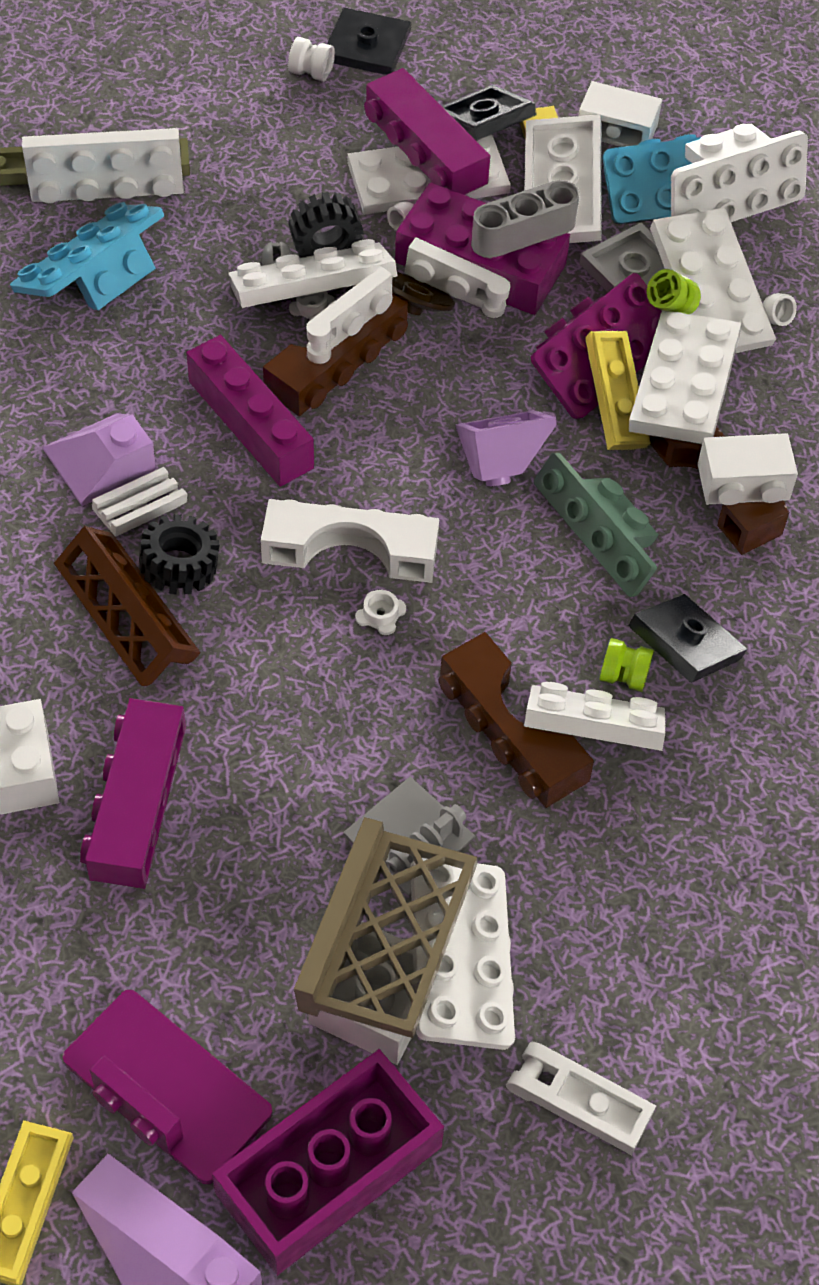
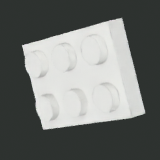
M542 682L541 686L532 685L524 727L662 751L665 738V708L657 707V702L647 698L634 697L628 702L612 699V694L601 690H587L585 694L570 692L567 686L560 683Z

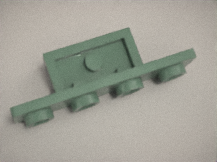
M552 453L535 477L534 485L627 596H637L657 570L656 564L642 548L652 545L659 534L648 523L649 519L646 514L635 508L623 494V488L616 481L610 478L582 479L561 453Z

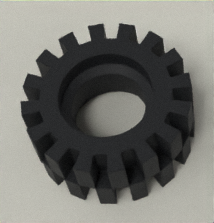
M323 192L321 199H316L315 194L310 196V203L306 204L304 201H301L298 204L300 211L293 209L291 213L292 219H289V230L300 258L313 256L315 250L325 247H335L337 251L352 248V243L363 240V227L355 205L351 203L350 198L347 196L342 198L340 193L335 192L332 198H330L329 192ZM335 226L328 231L316 233L324 227Z
M174 514L173 521H169L167 515L160 517L159 524L153 520L149 523L148 529H144L142 533L139 554L140 573H145L144 579L149 584L156 580L155 588L162 591L164 586H168L169 594H176L177 588H183L184 595L192 594V586L198 591L204 589L205 582L210 584L213 581L214 574L216 575L220 547L219 540H216V532L214 529L208 531L209 525L204 521L196 525V517L189 516L188 521H181L182 514ZM174 550L184 551L191 554L192 557L176 558L165 552Z

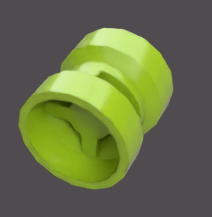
M663 269L654 274L648 282L647 298L650 304L660 310L690 315L699 306L701 291L698 284L693 280L683 277L674 270Z
M611 638L599 680L610 684L620 681L626 683L629 689L643 692L654 649L643 646L633 649L627 647L624 641Z

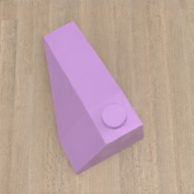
M107 1154L72 1191V1195L113 1267L121 1285H262L261 1272L225 1240L110 1154Z

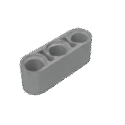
M557 180L481 205L475 210L473 217L471 242L473 251L482 257L493 258L570 232L576 224L580 194L578 187L569 181Z

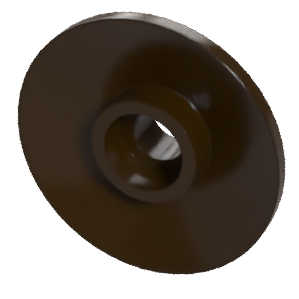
M397 272L398 277H393L392 293L408 302V313L420 316L423 309L439 312L453 310L454 300L442 290L403 273Z

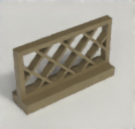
M364 817L295 984L294 993L298 1011L318 1017L320 1011H324L413 1038L478 864L477 857L386 832L383 828V822ZM390 849L410 854L416 865L391 875L385 862ZM444 864L462 869L457 881L440 889L429 872ZM382 873L385 879L378 882L380 874ZM422 875L431 893L407 903L398 885ZM391 889L400 907L375 918L368 906L371 898ZM452 896L448 906L445 899ZM438 903L445 915L443 922L426 931H422L413 913ZM365 915L368 921L361 924ZM406 917L415 936L390 947L381 928ZM374 931L383 950L357 961L351 949L354 940ZM436 939L432 949L429 941ZM418 946H422L428 957L426 967L406 976L396 957ZM348 958L351 965L343 968ZM389 960L399 979L373 991L364 971ZM357 975L366 995L349 1003L332 998L336 985ZM419 983L418 989L415 993L412 986ZM405 990L412 1005L405 1020L385 1014L379 1001ZM372 1005L374 1010L365 1007Z

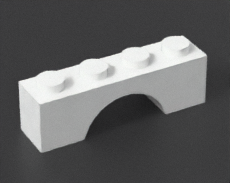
M269 499L261 536L262 563L305 568L316 554L327 548L339 545H352L364 548L375 554L386 567L389 578L432 583L438 543L439 518L426 517L421 514L389 513L378 509L345 508L334 504L319 505L301 503L295 500Z

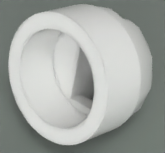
M406 201L390 207L387 211L389 225L397 231L399 225L403 222L414 204Z
M771 294L762 303L769 322L773 325L786 326L793 321L796 315V302L788 294Z

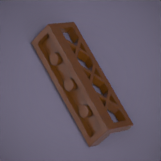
M84 526L54 562V565L141 686L152 684L170 662L187 665L193 662L201 653L151 584L144 579L145 576L140 573L137 565L112 532ZM82 551L87 556L86 575H78L72 566V563ZM98 581H105L109 586L108 605L101 606L97 601ZM120 612H128L131 616L130 636H122L118 630ZM142 642H149L158 654L147 668L141 662Z

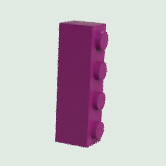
M404 68L366 84L364 109L368 119L376 123L386 133L390 142L397 145L408 156L412 165L419 167L430 179L431 183L463 195L488 184L491 155Z
M221 334L186 352L189 383L279 487L314 469L313 437Z
M129 698L125 715L119 714L117 716L114 727V741L117 742L115 753H108L103 767V781H107L104 793L96 794L94 798L92 821L95 822L93 833L92 836H84L80 851V862L86 864L90 881L141 889L146 888L186 731L184 706Z

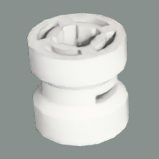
M297 37L292 44L288 58L289 72L297 75H303L307 72L311 74L313 79L325 82L333 67L334 47L324 43L318 46L312 45L309 39Z

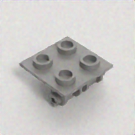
M411 776L343 832V835L354 843L362 821L366 817L383 822V828L386 832L458 852L475 839V835L463 825V821L467 816L460 806L456 804L452 807L442 806ZM390 849L385 864L391 875L410 868L413 858L410 854ZM411 880L398 885L408 896L411 894Z

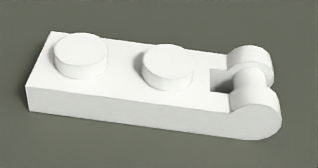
M415 237L408 249L405 274L440 289L454 298L480 307L483 314L487 317L498 318L504 314L506 308L505 300L508 298L511 288L510 282L506 278Z
M380 266L307 323L306 335L309 340L307 343V357L311 362L322 364L329 361L331 349L348 336L358 333L362 326L376 314H382L388 309L393 298V274Z
M530 1042L522 1055V1059L525 1062L520 1071H514L506 1083L508 1091L526 1101H532L632 1155L655 1111L656 1105L537 1042ZM542 1072H549L555 1076L550 1086L538 1080Z

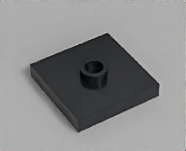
M343 7L327 42L335 50L333 64L383 75L392 73L411 32V21Z
M495 85L488 86L442 106L476 141L537 115L534 102Z
M686 594L634 614L628 625L691 683L738 662L747 651L744 645Z

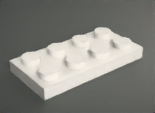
M600 114L526 120L524 191L557 180L569 181L579 189L576 224L568 232L570 234L569 243L602 241Z
M178 128L22 137V149L32 202L54 203L63 200L80 199L92 201L97 198L114 197L129 199L134 196L149 195L166 197L172 194L184 193Z
M489 135L477 141L491 157L488 184L465 194L474 199L510 193V181L493 135ZM398 146L348 153L349 169L364 215L387 212L390 207L407 201L415 204L429 182L431 183L430 179L419 167L412 165L408 156Z
M719 208L654 219L650 230L664 268L674 270L683 277L693 280L700 288L701 299L699 306L690 315L741 322L740 337L735 353L772 346L776 340L775 334L726 209Z
M371 239L356 241L352 243V248L338 251L335 247L320 248L314 251L313 256L299 258L298 255H284L276 258V263L263 266L258 262L239 265L237 271L228 272L231 288L241 308L357 285L380 266L393 274V277H398L395 260L380 242L375 243Z
M662 310L629 419V432L699 444L703 443L704 438L714 437L740 337L741 322Z

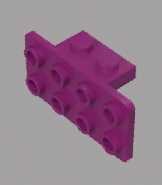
M637 273L630 274L595 301H592L588 296L570 309L573 315L570 320L566 322L562 317L544 330L547 338L536 346L537 350L531 355L533 366L569 415L574 419L585 417L598 406L585 337L591 331H627L636 373L646 365L662 310L650 304L647 298V285Z
M131 989L123 991L63 1053L65 1066L93 1089V1096L106 1110L113 1114L116 1111L122 1114L131 1122V1129L143 1142L149 1146H153L154 1143L158 1145L202 1184L213 1183L212 1173L241 1152L273 1115L272 1106L266 1099L141 995Z

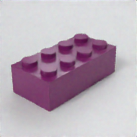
M429 182L396 231L395 262L406 266L409 246L417 237L506 278L511 286L508 298L505 300L506 305L536 315L566 266L570 234L565 233L498 257H482L473 251L471 242L474 212L478 207L486 203Z
M379 1048L212 1173L215 1194L278 1276L440 1150L443 1142L444 1125Z

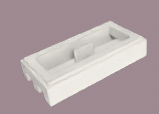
M162 467L92 499V510L116 537L187 502V493L183 488L178 489V482L174 478L169 479L168 471L165 467ZM169 493V495L147 505V502ZM130 510L133 511V512L128 513V514H126V515H124V516H122V517H120V518H118V519H116V520L114 519L115 517H117V516H119V515H122V514H124V513H126V512H128V511H130Z

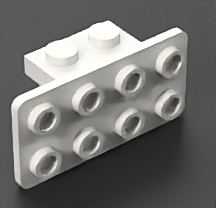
M740 124L732 130L719 134L704 135L700 140L685 144V158L692 164L677 168L671 174V217L725 208L730 222L803 199L806 189L808 136L802 131H795L771 139L752 124Z
M413 860V862L411 863V866H410V867L416 865L415 862H414V860ZM444 864L429 872L440 889L457 881L462 869ZM477 864L416 1029L417 1036L422 1040L500 1050L508 1049L515 1041L513 982L511 980L510 964L511 941L508 931L505 873L498 866ZM422 875L411 879V901L431 893ZM452 896L445 899L448 906ZM438 903L413 913L422 931L441 924L445 916ZM436 939L429 941L432 949ZM422 946L413 949L415 972L426 967L428 957ZM419 983L414 985L415 993L418 989Z

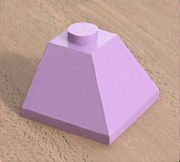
M531 410L456 424V429L473 477L480 481H486V486H499L510 483V476L523 474L557 423L555 416Z
M114 414L43 446L44 452L81 506L92 502L94 498L156 470L153 442L133 414Z

